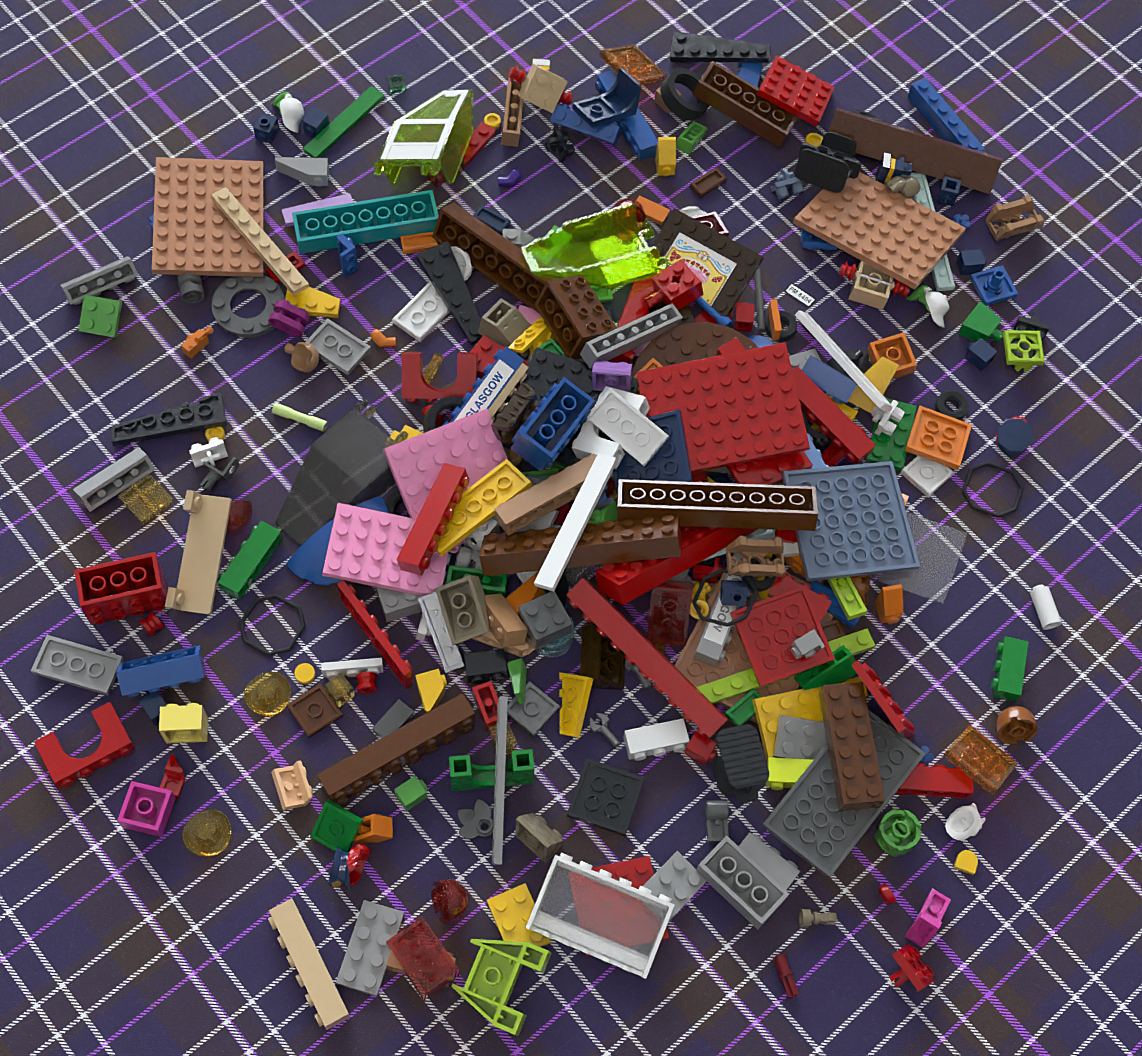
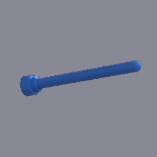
M702 297L694 300L717 321L716 324L731 328L733 321L729 317L721 316Z

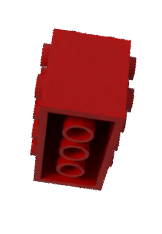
M155 552L74 570L80 607L90 624L99 625L112 619L121 620L125 616H138L147 611H161L165 609L167 587L164 571Z

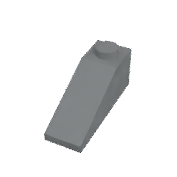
M275 157L278 172L310 186H328V158Z

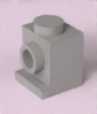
M814 629L795 640L791 644V652L796 659L803 656L808 658L815 654L816 650L818 652L821 651L825 645Z

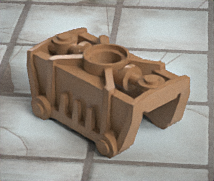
M1025 195L1020 200L1006 204H995L986 218V223L995 240L999 241V239H1008L1010 236L1027 231L1032 232L1037 228L1041 229L1044 226V219L1041 214L1037 215L1034 210V201L1031 196ZM1031 213L1027 219L1025 217L1020 218L1021 214ZM997 221L1002 224L1001 226L993 225L992 223Z
M739 536L726 548L728 576H769V578L779 576L784 578L786 576V566L784 565L782 538L775 537L772 540L747 539L745 536ZM731 553H739L743 557L741 560H738L736 557H732ZM767 554H779V558L773 561L764 557ZM753 558L757 559L760 565L751 564L750 560Z

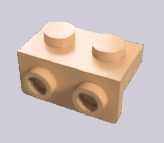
M296 761L293 766L277 768L271 772L283 810L306 806L310 802L313 790L308 784L307 772L301 761Z

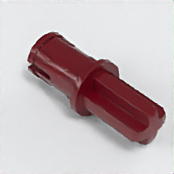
M783 953L775 956L773 960L779 973L778 979H781L787 997L793 998L798 996L799 991L793 977L795 973L790 969L786 954Z

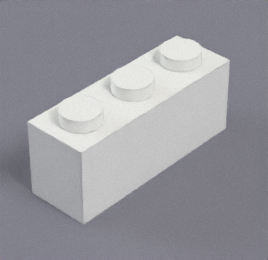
M684 719L625 730L623 736L628 758L635 761L643 760L649 755L662 756L666 752L673 750L674 752H681L686 749L689 743Z

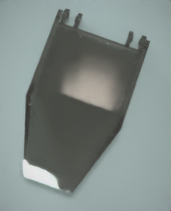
M365 398L358 401L347 414L311 445L275 523L300 546L320 528L335 518L338 503L356 506L372 498L383 497L396 485L382 449L405 441L408 433L402 431L395 441L369 420L377 410L374 405L367 408L363 414L361 413L369 404V401Z

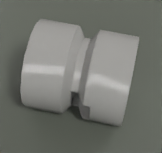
M460 546L455 566L482 570L479 558L480 551L475 550L472 552L470 548Z

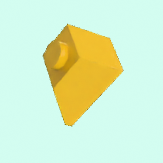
M658 137L655 157L657 176L675 174L676 137Z
M439 669L415 675L425 714L437 708L445 694L444 687L447 686L445 675H440Z

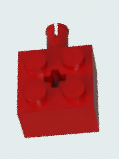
M680 259L651 277L654 293L645 297L644 302L649 309L663 301L666 305L673 303L676 309L680 310L704 295L702 283L683 260Z

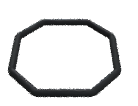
M984 462L969 469L962 492L973 509L1000 518L1017 510L1023 492V485L1013 470L991 462ZM989 465L1011 473L1019 486L1014 508L997 514L975 506L966 492L972 471Z
M719 569L702 578L693 599V606L701 620L729 627L749 616L758 591L751 577L744 575L743 578H747L754 591L745 615L728 623L704 617L696 602L706 580L722 572L728 574L727 569Z
M277 594L255 599L240 620L239 626L245 644L271 656L291 650L305 628V621L300 606ZM276 598L298 610L302 626L288 647L269 652L247 640L243 623L258 602Z

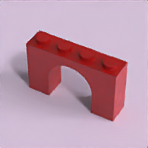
M423 352L401 353L402 398H407L408 402H417L418 399H426V402H436L437 399L449 396L463 398L467 392L471 394L474 390L472 385L478 378V353L460 352L457 354V379L447 389H436L425 380L423 375Z
M111 702L91 711L101 730L102 740L98 749L90 756L85 758L68 756L54 732L34 741L54 783L59 789L71 786L75 780L90 776L94 770L110 765L113 760L118 757H125L135 749Z

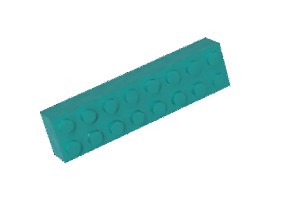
M433 190L292 212L300 254L338 248L336 237L340 234L350 238L354 245L400 238V236L433 232L439 217Z

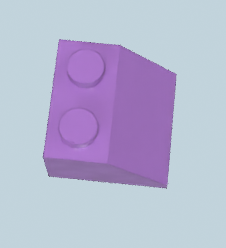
M605 360L594 361L592 368L593 390L603 391L608 386L630 392L632 364L626 362L612 363Z

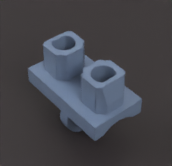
M787 169L781 170V175L776 176L779 182H775L774 186L770 188L772 193L776 192L779 200L789 196L787 188H792L793 195L801 194L804 191L803 181L794 177L793 172L788 173Z

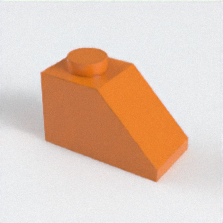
M901 584L882 587L874 603L881 624H894L902 617L904 611Z
M377 814L363 817V823L353 844L380 843L392 839V817Z

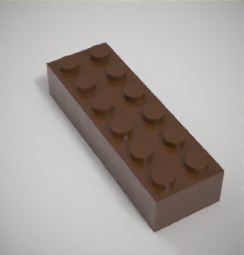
M712 61L692 94L778 147L782 145L798 118L757 95L759 88Z
M863 682L823 685L819 692V699L839 811L880 808L885 801Z

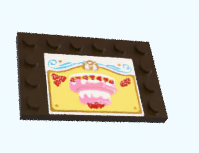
M674 208L637 269H643L656 275L682 259L700 279L704 294L701 297L721 316L729 317L764 260V257Z

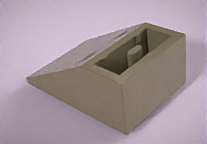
M501 298L481 318L478 333L482 336L485 335L503 347H509L531 325L515 306ZM528 348L524 353H515L525 359L530 354Z

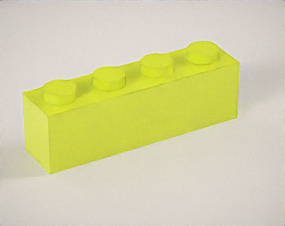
M768 757L766 763L769 769V778L766 781V787H771L773 790L792 788L813 760Z

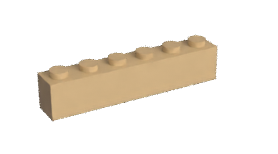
M291 898L270 909L271 917L268 920L273 930L277 928L280 933L277 939L282 949L286 947L290 955L286 956L291 968L296 966L299 972L296 978L300 987L305 986L308 991L305 997L310 1007L315 1005L318 1013L314 1016L319 1026L324 1025L326 1030L350 1018L293 899Z

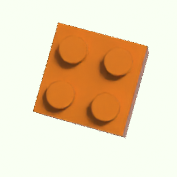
M905 333L869 344L867 353L872 365L882 357L899 364L892 379L914 373L917 363Z

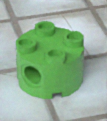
M894 809L886 813L879 822L874 836L882 850L891 856L897 857L908 853L917 844L921 837V825L916 816L911 812Z

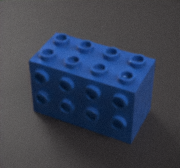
M564 377L558 385L554 383L546 396L511 440L514 444L510 449L540 471L544 467L549 468L591 413L589 408L595 400Z

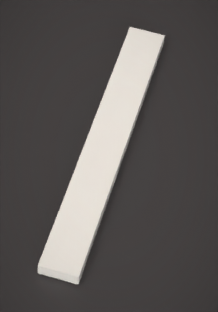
M798 311L795 316L878 408L890 412L893 406L809 314Z
M598 453L534 582L536 587L554 592L617 463L615 457Z

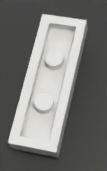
M382 658L321 663L323 678L327 677L328 679H336L339 676L346 675L348 677H356L357 674L362 672H373L376 675L383 672Z

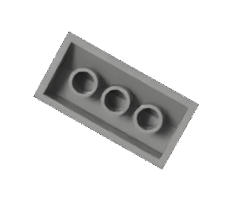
M727 835L696 869L720 895L757 929L768 920L789 895L781 885Z

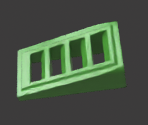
M693 121L677 138L676 149L690 154L706 134L708 128Z
M520 658L508 662L507 666L514 694L518 703L522 705L525 701L527 668L523 659Z

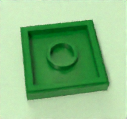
M328 799L324 803L310 837L333 851H336L339 846L344 852H350L363 819Z

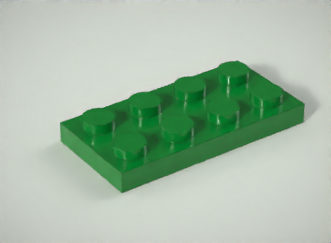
M886 398L891 404L893 399ZM897 401V407L905 412L901 421L898 423L891 418L889 419L890 422L897 425L891 436L881 432L880 436L875 434L881 420L874 422L870 440L876 446L874 451L866 457L865 462L893 461L894 469L902 471L907 453L905 448L912 429L917 406Z

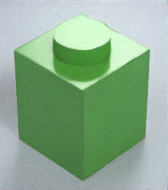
M416 776L394 789L395 796L406 812L427 798L426 791L428 788L422 779L418 780Z

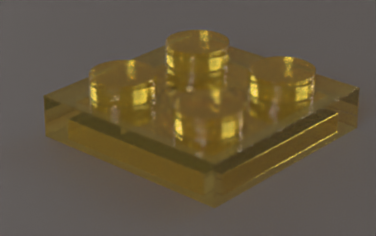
M150 474L137 481L118 496L119 500L143 525L174 502L173 498Z

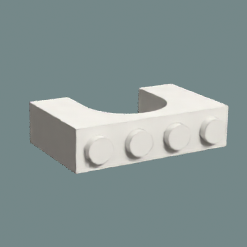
M606 386L604 388L603 392L600 393L598 397L597 403L609 390L610 387ZM612 388L646 416L650 409L646 397ZM587 419L571 447L576 457L583 459L593 453L596 457L598 453L615 457L617 463L614 469H617L625 455L620 443L600 438V429Z

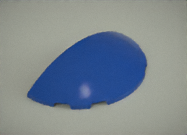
M381 496L356 505V507L389 513ZM334 519L314 533L286 563L288 568L301 579H306L322 586H330L331 583L342 581L341 579L322 576Z

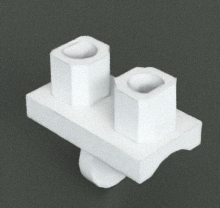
M895 400L891 403L893 408L890 412H885L878 407L872 409L871 414L874 417L872 420L874 422L881 420L875 434L880 436L881 432L891 436L897 425L890 422L889 419L891 418L898 423L901 421L905 412L897 407L898 402Z
M217 437L210 439L209 444L204 446L199 443L192 445L191 450H189L195 468L202 466L204 461L214 467V461L228 457L223 440H219Z

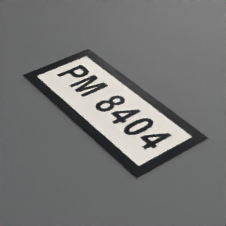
M792 282L784 289L785 293L808 308L817 300Z

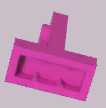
M932 889L905 937L924 948L942 924L941 919L951 899Z

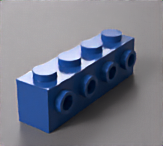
M562 103L560 106L556 105L550 118L552 124L614 146L617 145L622 131L618 123L613 121L592 128L575 111L570 110V106Z

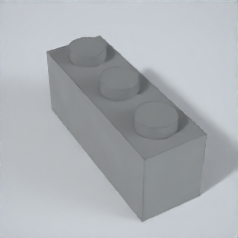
M749 832L739 845L751 859L785 890L789 888L800 872L794 862L786 861L780 856L781 854L777 849L768 847L757 834L753 835Z

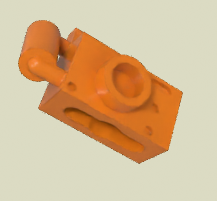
M209 326L203 331L199 329L195 333L189 334L186 341L181 345L183 353L192 359L209 344L208 336L213 333V328Z

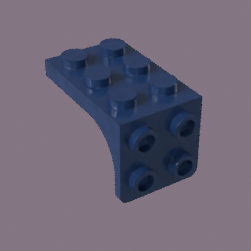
M621 68L618 70L617 79L610 90L602 95L575 102L572 109L592 128L636 115L642 88L641 84L626 70Z

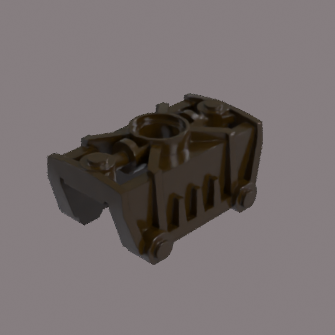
M523 382L520 383L518 390L513 392L511 400L504 405L502 412L497 414L498 418L494 424H491L495 436L503 443L514 444L511 440L539 404L536 401L535 391Z

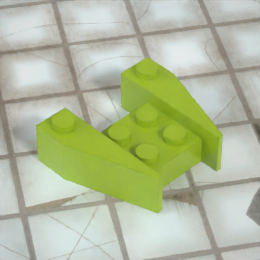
M471 939L470 942L479 946L480 950L464 988L452 984V988L495 1027L519 1036L527 1015L507 1007V1002L522 965L544 974L552 953L529 942Z

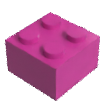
M131 781L117 821L122 828L163 837L176 797L170 790Z

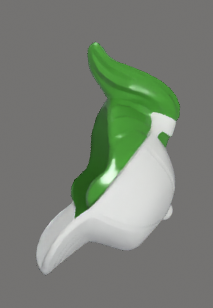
M283 92L272 102V106L280 109V114L286 128L298 133L299 124L305 116L302 103L292 98L289 92Z
M922 285L910 296L906 297L907 300H918L925 304L926 309L931 312L933 321L938 326L945 327L943 316L949 310L946 295L940 292H933L929 286Z

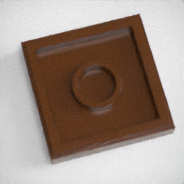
M321 683L287 704V708L308 738H311L343 717V714Z

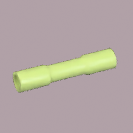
M275 403L272 408L273 414L301 422L322 432H325L328 421L300 413L278 403Z

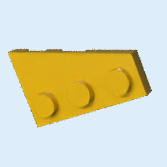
M311 287L294 296L287 289L285 300L298 308L305 309L310 316L339 317L341 305L339 298Z
M882 357L864 375L884 395L899 364ZM858 385L848 400L871 413L874 407H877Z
M559 672V679L562 680V689L559 690V697L562 698L560 734L580 738L593 679Z

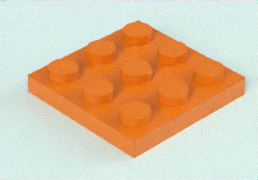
M919 406L905 451L958 470L972 424Z

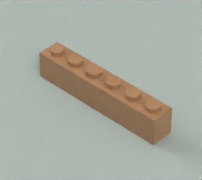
M595 454L584 457L574 465L566 467L563 471L550 476L545 481L532 486L527 491L517 494L514 498L494 508L496 521L508 536L575 499L596 459Z

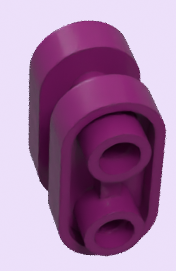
M287 300L276 301L273 308L274 312L271 313L268 320L269 324L291 336L301 337L305 330L303 325H307L310 318L307 311L292 305Z

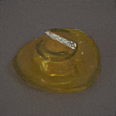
M266 672L254 677L244 691V699L248 707L264 716H273L282 712L287 707L291 696L288 680L278 672Z
M215 809L204 810L195 814L187 822L183 830V841L186 847L193 853L204 857L220 854L228 846L231 839V825L228 818L221 811Z

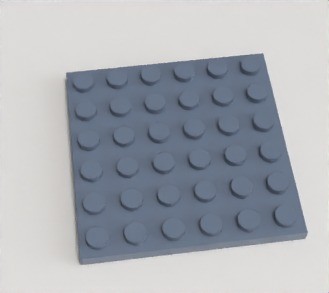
M893 461L793 470L782 473L784 485L816 486L818 507L816 530H795L807 581L917 570L920 568Z

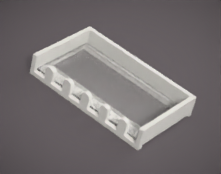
M561 853L560 856L555 855L526 928L646 979L675 904L671 903L672 899L662 894L659 895V898L651 895L652 890L643 886L636 889L631 886V881L621 877L619 881L612 879V874L600 869L599 873L591 870L592 865L583 861L580 864L572 862L573 857Z

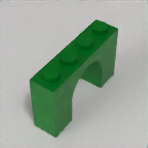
M533 749L512 751L511 759L505 762V786L534 783ZM470 755L449 757L452 791L495 787V765H474L470 762Z

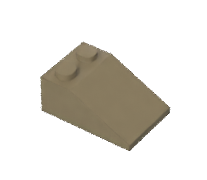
M469 575L435 588L452 645L490 632L485 595L478 576Z
M529 813L516 819L515 836L545 864L563 846L562 835L555 829L551 830L547 826L546 820L540 815L536 816L534 813Z

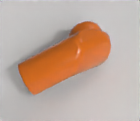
M378 329L372 331L371 339L379 347L396 346L395 337L386 338Z

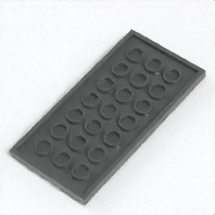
M870 710L868 712L885 797L880 808L839 811L828 744H826L762 824V827L828 879H830L926 754Z

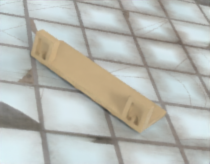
M191 490L186 491L183 510L190 512L191 515L177 588L168 587L165 607L210 615L212 613L232 499L201 495Z

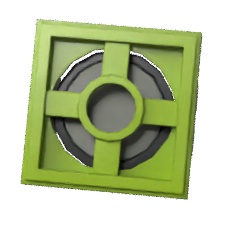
M1004 330L1003 340L1007 365L1012 366L1016 371L1024 369V372H1026L1033 365L1044 364L1040 331Z

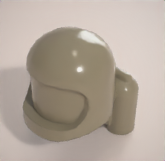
M895 176L886 182L892 193L899 191L906 198H911L913 195L918 194L921 189L918 179L913 176L905 179L902 176Z

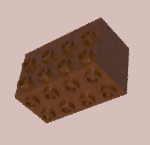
M583 274L548 280L534 304L565 356L575 360L582 358L580 353L587 342L617 329Z

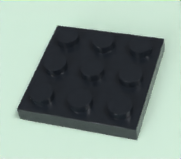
M586 758L567 812V817L625 836L644 782V777Z

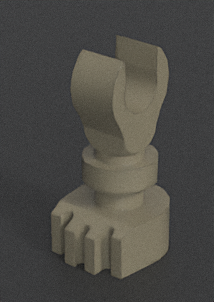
M800 909L799 927L808 928L811 922L813 925H818L819 923L835 925L837 914H819L818 912L811 914L810 909Z

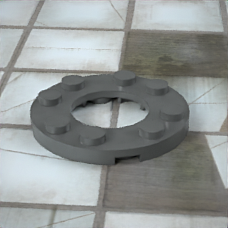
M265 275L263 277L232 276L225 280L215 291L212 298V312L215 321L225 332H230L240 338H254L265 335L275 328L269 324L268 320L271 313L274 312L273 308L276 301L285 300L280 286L273 279ZM246 290H253L262 294L266 299L265 310L254 318L246 319L235 315L231 310V302L236 294L238 295V293Z

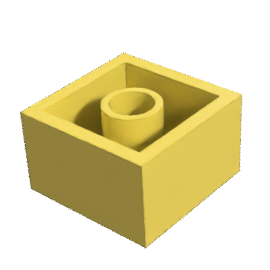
M189 703L187 706L167 704L166 707H160L159 731L166 743L207 742L208 717L203 706L198 703Z

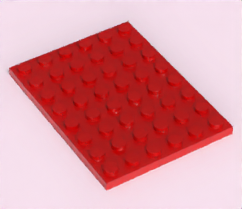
M786 342L637 372L641 396L646 397L650 406L646 414L647 418L678 409L681 411L692 473L810 450Z

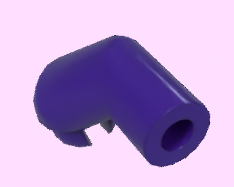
M514 169L508 177H498V186H514L521 179V172L518 169Z

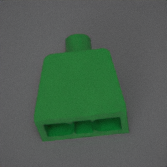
M979 302L963 322L958 334L975 342L980 338L988 342L992 338L1000 343L1003 339V332L997 328L1002 320L986 305Z

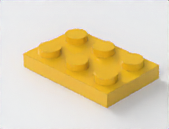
M526 883L487 899V904L503 941L529 942L539 947L551 943L549 937L526 928L535 906Z

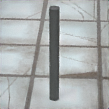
M758 268L754 274L758 331L765 332L761 269Z

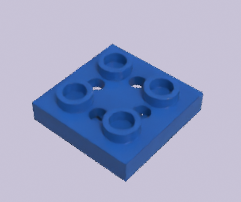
M1003 265L974 273L970 276L975 290L982 303L986 306L1016 298L1018 295Z

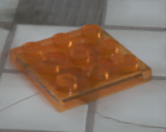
M635 44L603 49L600 52L599 56L615 70L616 74H618L619 69L623 68L641 85L664 81L667 76Z
M970 724L944 753V756L952 764L958 766L968 777L974 779L984 790L992 795L1018 764Z

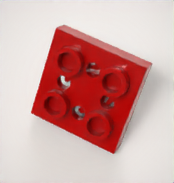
M908 944L892 954L901 967L900 970L890 975L891 982L898 977L900 978L893 983L895 987L899 988L910 979L919 992L935 981L932 969L920 959L921 955L915 947Z

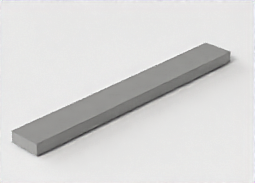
M500 696L497 703L492 843L493 865H502L508 696Z

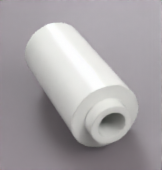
M1044 585L1033 587L1030 595L1042 628L1048 630L1061 625L1062 622L1049 587Z

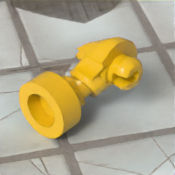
M700 582L695 584L691 592L692 602L689 606L691 616L696 619L700 618L693 606V599ZM706 582L696 602L704 617L709 612L706 595L712 590Z

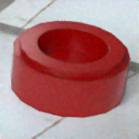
M885 883L878 887V892L886 904L891 905L896 901L894 894Z

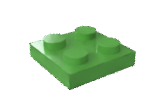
M84 295L78 331L116 338L122 301Z

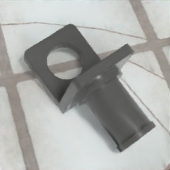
M233 457L225 470L221 472L204 461L203 465L208 469L209 473L200 483V486L210 492L219 478L228 482L240 466V463Z

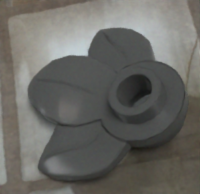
M478 799L474 810H458L459 820L464 825L459 830V834L462 837L473 839L477 836L489 837L493 834L491 809L484 801ZM483 824H486L489 828L487 830H482L481 826Z

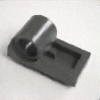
M705 801L707 843H720L726 835L729 837L728 801Z

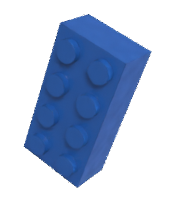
M198 645L121 662L116 673L122 696L128 695V697H133L146 690L148 692H156L161 689L160 687L164 686L174 688L180 686L182 682H199L201 678H204L205 664L201 647Z

